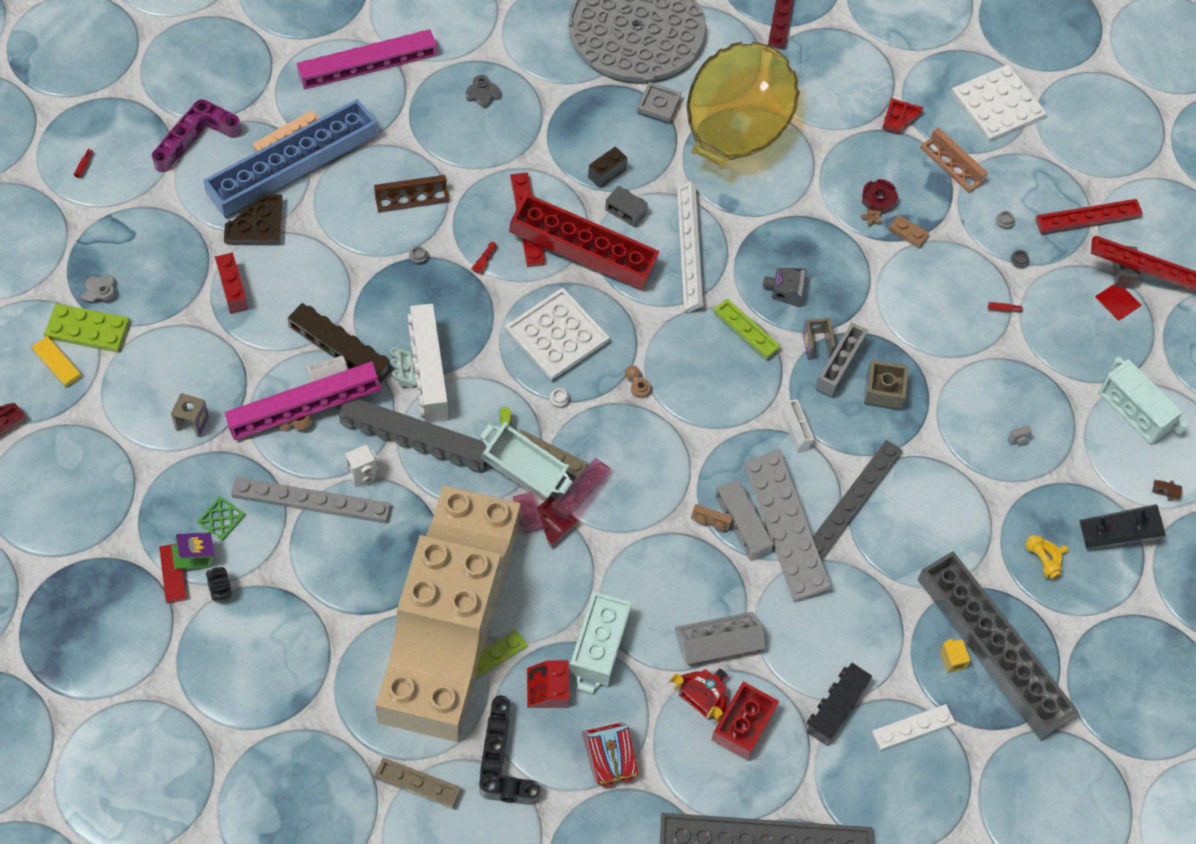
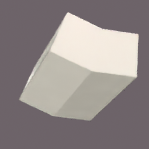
M788 400L782 407L781 413L797 453L809 450L814 437L799 401Z

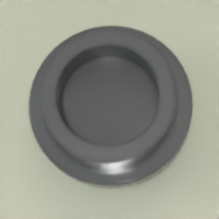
M1017 250L1012 253L1010 260L1016 267H1025L1029 262V257L1024 250Z

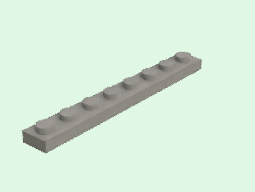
M240 477L235 478L231 493L232 498L387 524L391 507L388 502Z

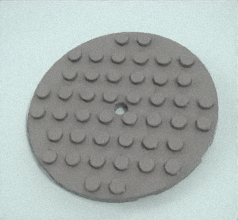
M575 0L569 14V35L577 53L595 70L619 80L647 82L674 75L694 60L703 44L705 22L702 15L703 12L696 0ZM634 24H639L640 27H637V28L635 29V27H634L633 25H634Z

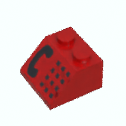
M547 660L527 668V708L569 707L568 660Z

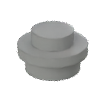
M1002 211L997 215L996 222L1003 228H1009L1014 223V216L1009 211Z
M414 246L409 252V258L414 263H423L428 256L426 249L422 246Z

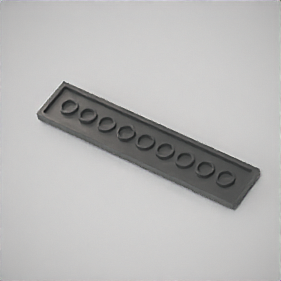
M661 812L659 844H873L872 827Z

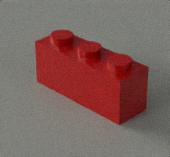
M233 252L215 256L229 313L248 310L246 296Z

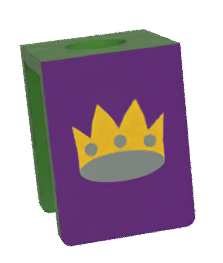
M211 532L176 534L177 545H172L171 547L174 569L210 568L215 556Z

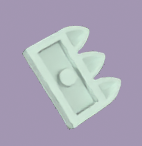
M396 347L391 348L389 354L393 357V360L390 361V364L395 369L391 373L393 378L396 379V383L409 388L414 387L416 380L412 352Z

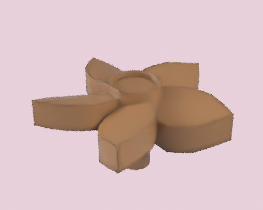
M868 208L867 214L861 215L860 218L867 219L868 226L873 222L881 223V211H872Z

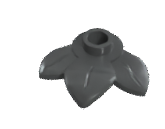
M478 75L473 79V84L467 88L466 99H476L481 107L486 108L491 98H501V92L499 87L491 83L487 76ZM483 81L485 84L480 85L478 82Z

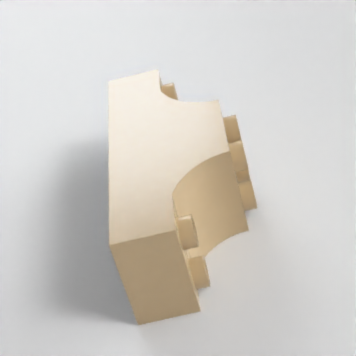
M443 485L426 536H419L398 604L392 650L375 705L379 724L449 741H459L476 681L478 667L486 646L519 529L521 503Z

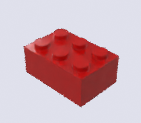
M742 681L716 726L711 740L748 760L775 713L779 700Z

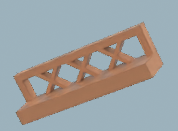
M939 127L933 130L929 140L921 144L920 149L968 193L984 183L988 172ZM931 144L935 145L937 151L930 150L928 146ZM940 156L948 157L950 162H943ZM952 167L960 168L962 173H955ZM965 179H971L975 183L969 186Z

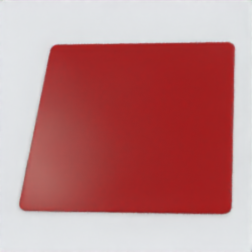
M1114 284L1095 296L1118 321L1141 306L1125 288L1114 287Z

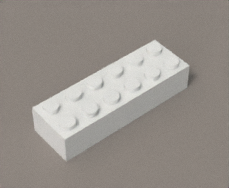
M433 304L410 306L411 313L407 314L408 330L413 354V366L415 368L420 416H424L425 422L428 423L448 421L447 396Z

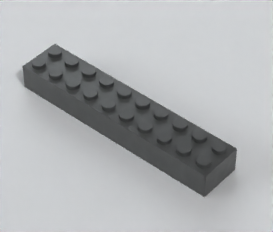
M954 551L921 570L917 580L1040 740L1075 717L1078 710Z

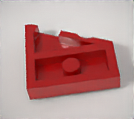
M891 98L882 129L900 133L922 114L924 107Z

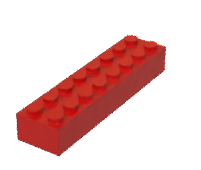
M525 193L510 222V233L640 290L644 289L660 252L528 193Z

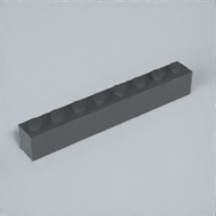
M358 398L345 402L339 412L340 423L347 428H355L364 434L376 435L382 440L396 442L399 446L411 447L417 452L431 454L437 459L449 460L455 465L466 466L472 471L484 472L487 462L479 458L486 448V445L481 440Z

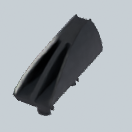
M1157 504L1079 520L1087 549L1162 539L1166 536Z

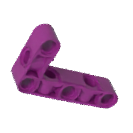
M197 100L153 151L152 160L155 170L158 172L168 171L206 126L230 138L238 137L241 134L239 117L207 100Z

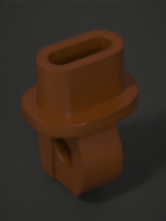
M1154 479L1152 492L1158 495H1167V500H1171V498L1180 500L1182 486L1174 484L1172 480L1169 483Z

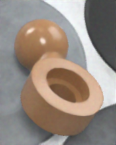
M634 365L627 367L625 376L633 381L631 393L637 398L646 397L650 391V383L644 378H639L640 370ZM638 385H643L644 388L640 389Z
M310 415L278 425V428L282 431H287L294 426L297 430H306L312 424V419Z

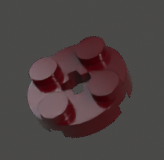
M878 179L874 182L871 180L863 188L862 204L872 211L877 210L881 211V214H885L896 205L898 193L895 191V186L887 180ZM883 194V198H879L876 195Z

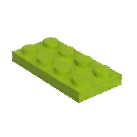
M56 303L44 332V337L48 336L50 340L119 353L130 320L129 317Z

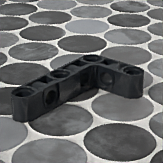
M498 695L492 700L490 716L488 717L480 769L479 792L483 798L488 800L533 805L540 798V786L536 781L501 775L510 721V701L506 696ZM504 705L506 708L504 710H497L496 706ZM492 744H498L500 748L497 750H492L490 746ZM492 784L494 788L492 790H485L483 786ZM528 789H533L536 791V794L528 796L525 792Z

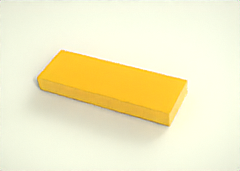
M48 336L31 346L32 350L65 387L82 377L80 372Z

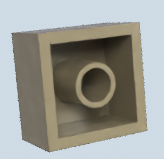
M871 360L867 371L864 403L902 409L906 398L909 366Z

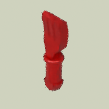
M495 242L488 244L485 252L482 253V256L472 266V271L483 273L487 266V260L490 259L491 254L497 247Z

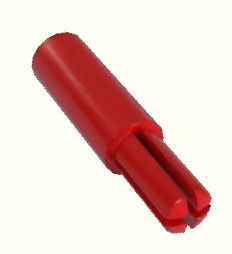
M87 149L84 157L79 162L73 174L76 178L82 177L93 154L92 149Z
M997 302L988 303V310L1022 312L1023 309L1019 305Z

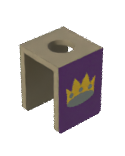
M830 318L805 320L802 334L808 360L811 359L814 350L812 334L824 333L828 357L832 356L835 350V341ZM814 325H821L818 328H811Z
M180 393L171 412V417L175 430L178 431L184 419L192 421L196 436L200 437L209 419V414L204 399ZM187 403L193 404V410L188 412Z

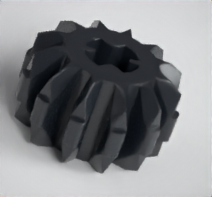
M215 567L207 570L206 579L211 599L215 602L231 598L232 592L226 569L224 567Z

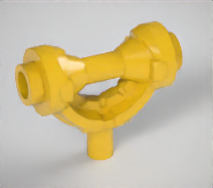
M1036 534L1030 536L1026 540L1025 547L1028 551L1037 554L1041 559L1044 577L1051 580L1058 578L1063 569L1061 566L1062 554L1068 552L1067 546L1057 547L1052 542L1044 540L1042 536H1037ZM1045 551L1051 555L1052 560L1049 559Z

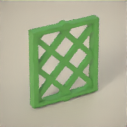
M219 496L196 523L223 541L245 516V513ZM221 502L228 505V507L221 508ZM229 510V516L222 517L221 511ZM231 510L237 511L239 515H232ZM219 512V517L212 518V513ZM230 519V525L223 526L222 520ZM220 520V526L213 527V521ZM210 522V528L203 525V523ZM221 529V535L216 534L213 530Z

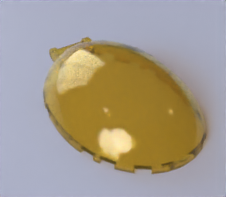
M752 41L751 44H742V42L730 44L725 49L720 48L716 54L710 56L701 65L691 84L687 98L686 111L688 123L696 141L691 151L692 154L704 157L723 170L728 160L742 159L761 152L782 135L794 117L800 95L795 70L792 71L789 66L790 61L782 53L763 43Z

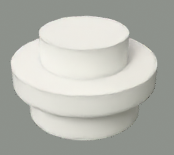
M557 388L551 392L550 402L554 406L562 407L568 403L569 395L564 389Z

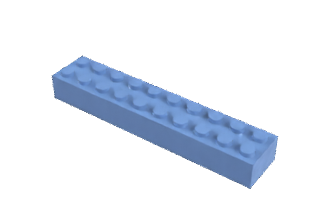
M356 99L204 179L205 192L225 218L259 200L258 198L262 195L274 192L378 136L377 122L363 104Z

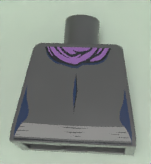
M777 268L775 278L764 276L763 287L773 288L772 298L774 300L800 307L807 269Z

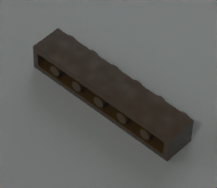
M301 303L288 316L289 328L333 358L343 356L349 369L373 362L380 383L391 372L390 360L386 356L379 355L371 346H366L360 342L355 335L351 336L343 327L333 324L327 316H321L312 306Z

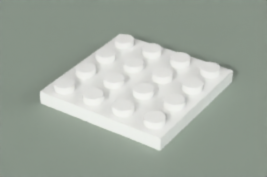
M1009 64L953 87L950 92L988 142L1039 121L1047 115L1046 111Z
M563 287L504 326V330L551 381L610 340V337Z

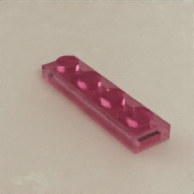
M595 458L574 480L565 495L561 494L551 505L550 510L566 521L609 475L611 468Z

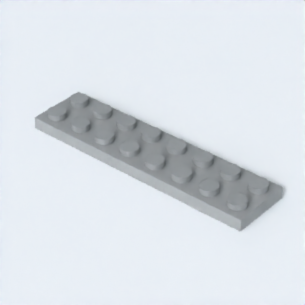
M780 448L744 462L768 532L773 537V546L793 601L797 602L831 589L832 587Z

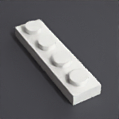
M945 704L872 730L871 735L880 752L954 725L955 721Z

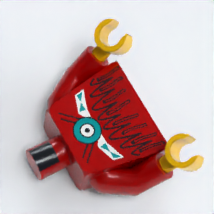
M719 668L713 675L706 669L701 672L695 671L683 675L674 674L668 681V683L673 682L676 684L674 690H678L681 686L679 696L707 720L713 716L716 718L715 722L718 723L721 715L726 711L728 701L727 687L722 682L728 675Z

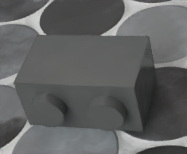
M617 186L606 199L605 210L634 228L647 214L648 203L620 186Z

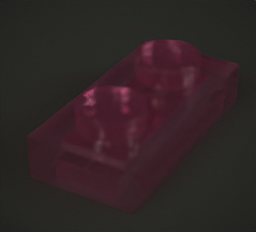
M532 492L514 496L513 502L521 503L520 523L524 534L543 529Z

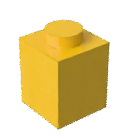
M949 639L942 645L940 654L947 673L968 667L971 660L963 639Z

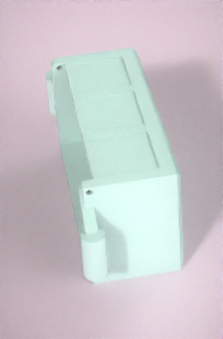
M1116 357L1111 366L1113 371L1107 375L1098 393L1151 445L1171 431V429H1174L1178 434H1182L1188 425L1187 421L1181 416L1182 411L1129 359L1124 361L1121 357ZM1179 420L1180 423L1178 426H1176L1175 424Z
M504 421L500 427L488 424L480 435V439L483 440L486 448L479 458L543 502L548 499L552 492L565 495L573 483L566 474L569 468L568 464L562 463L549 454V452L530 441L526 436L514 430L507 422ZM493 430H497L492 440L488 443L487 439ZM564 476L566 478L559 490H556L555 487Z
M593 591L570 662L569 675L577 677V690L593 694L600 684L604 686L609 685L613 666L616 662L620 643L630 616L632 602ZM580 679L596 683V685L582 683Z

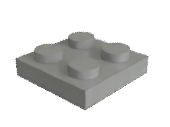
M649 82L639 102L637 112L670 123L682 92Z

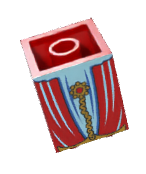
M619 722L581 731L596 784L606 787L613 785L615 780L621 779L622 782L631 781L634 779L633 776L639 775L627 724Z

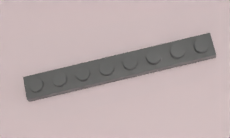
M886 440L814 534L813 539L821 559L900 456L902 449Z

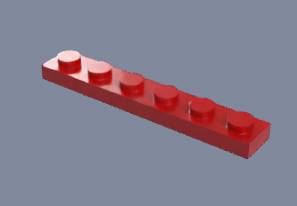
M528 172L510 174L516 210L525 193L532 195ZM521 238L526 267L544 266L545 259L542 246Z
M1131 199L1041 214L1036 216L1035 221L1040 233L1043 234L1138 218L1142 216L1143 212L1138 200Z

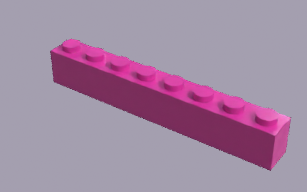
M431 29L298 62V76L305 90L437 56V44Z
M369 362L225 411V416L234 440L380 391L382 388L373 362Z

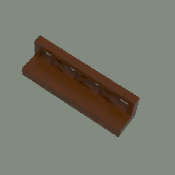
M446 175L374 185L378 213L449 203ZM436 192H444V197L442 198L433 196ZM423 194L426 196L425 200L419 201L416 199L418 195ZM401 197L409 199L406 203L398 201ZM381 200H388L391 202L387 206L380 205Z

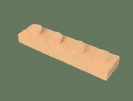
M310 110L253 143V149L257 152L318 120L319 117Z

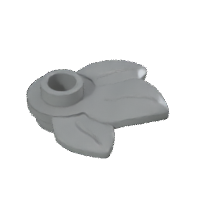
M106 274L102 278L93 276L86 279L85 286L87 290L80 296L81 299L87 302H93L98 299L104 302L111 300L114 297V278Z

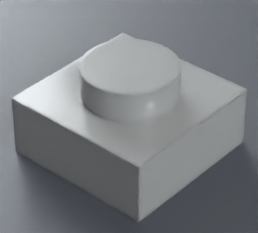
M1029 425L1012 430L1007 440L1010 445H1022L1028 441L1032 430Z

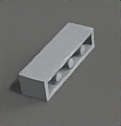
M851 322L820 374L815 389L830 397L834 395L865 342L868 333L867 329Z
M738 480L718 487L715 498L724 514L732 516L731 527L749 560L753 561L770 554L774 545L773 537L765 530V523L761 517H758L754 503L749 501L746 488Z

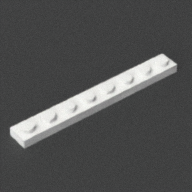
M692 181L677 188L684 310L688 313L703 306L696 185Z

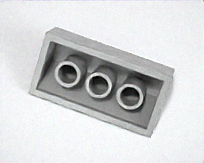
M753 612L675 627L681 654L686 664L697 665L702 661H717L726 656L736 657L741 653H756L761 649H766L763 625Z

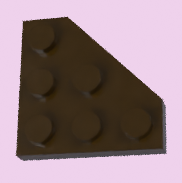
M282 194L262 195L258 198V202L252 206L249 205L241 211L237 218L225 223L224 243L280 244Z

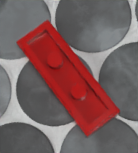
M177 544L159 546L166 604L187 600L183 569H174L171 547Z

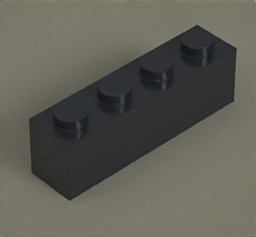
M851 663L848 668L844 667L838 676L841 678L839 682H834L829 688V697L827 699L823 697L817 706L819 709L816 715L812 713L806 724L809 726L806 733L827 746L870 683L873 675L854 663Z

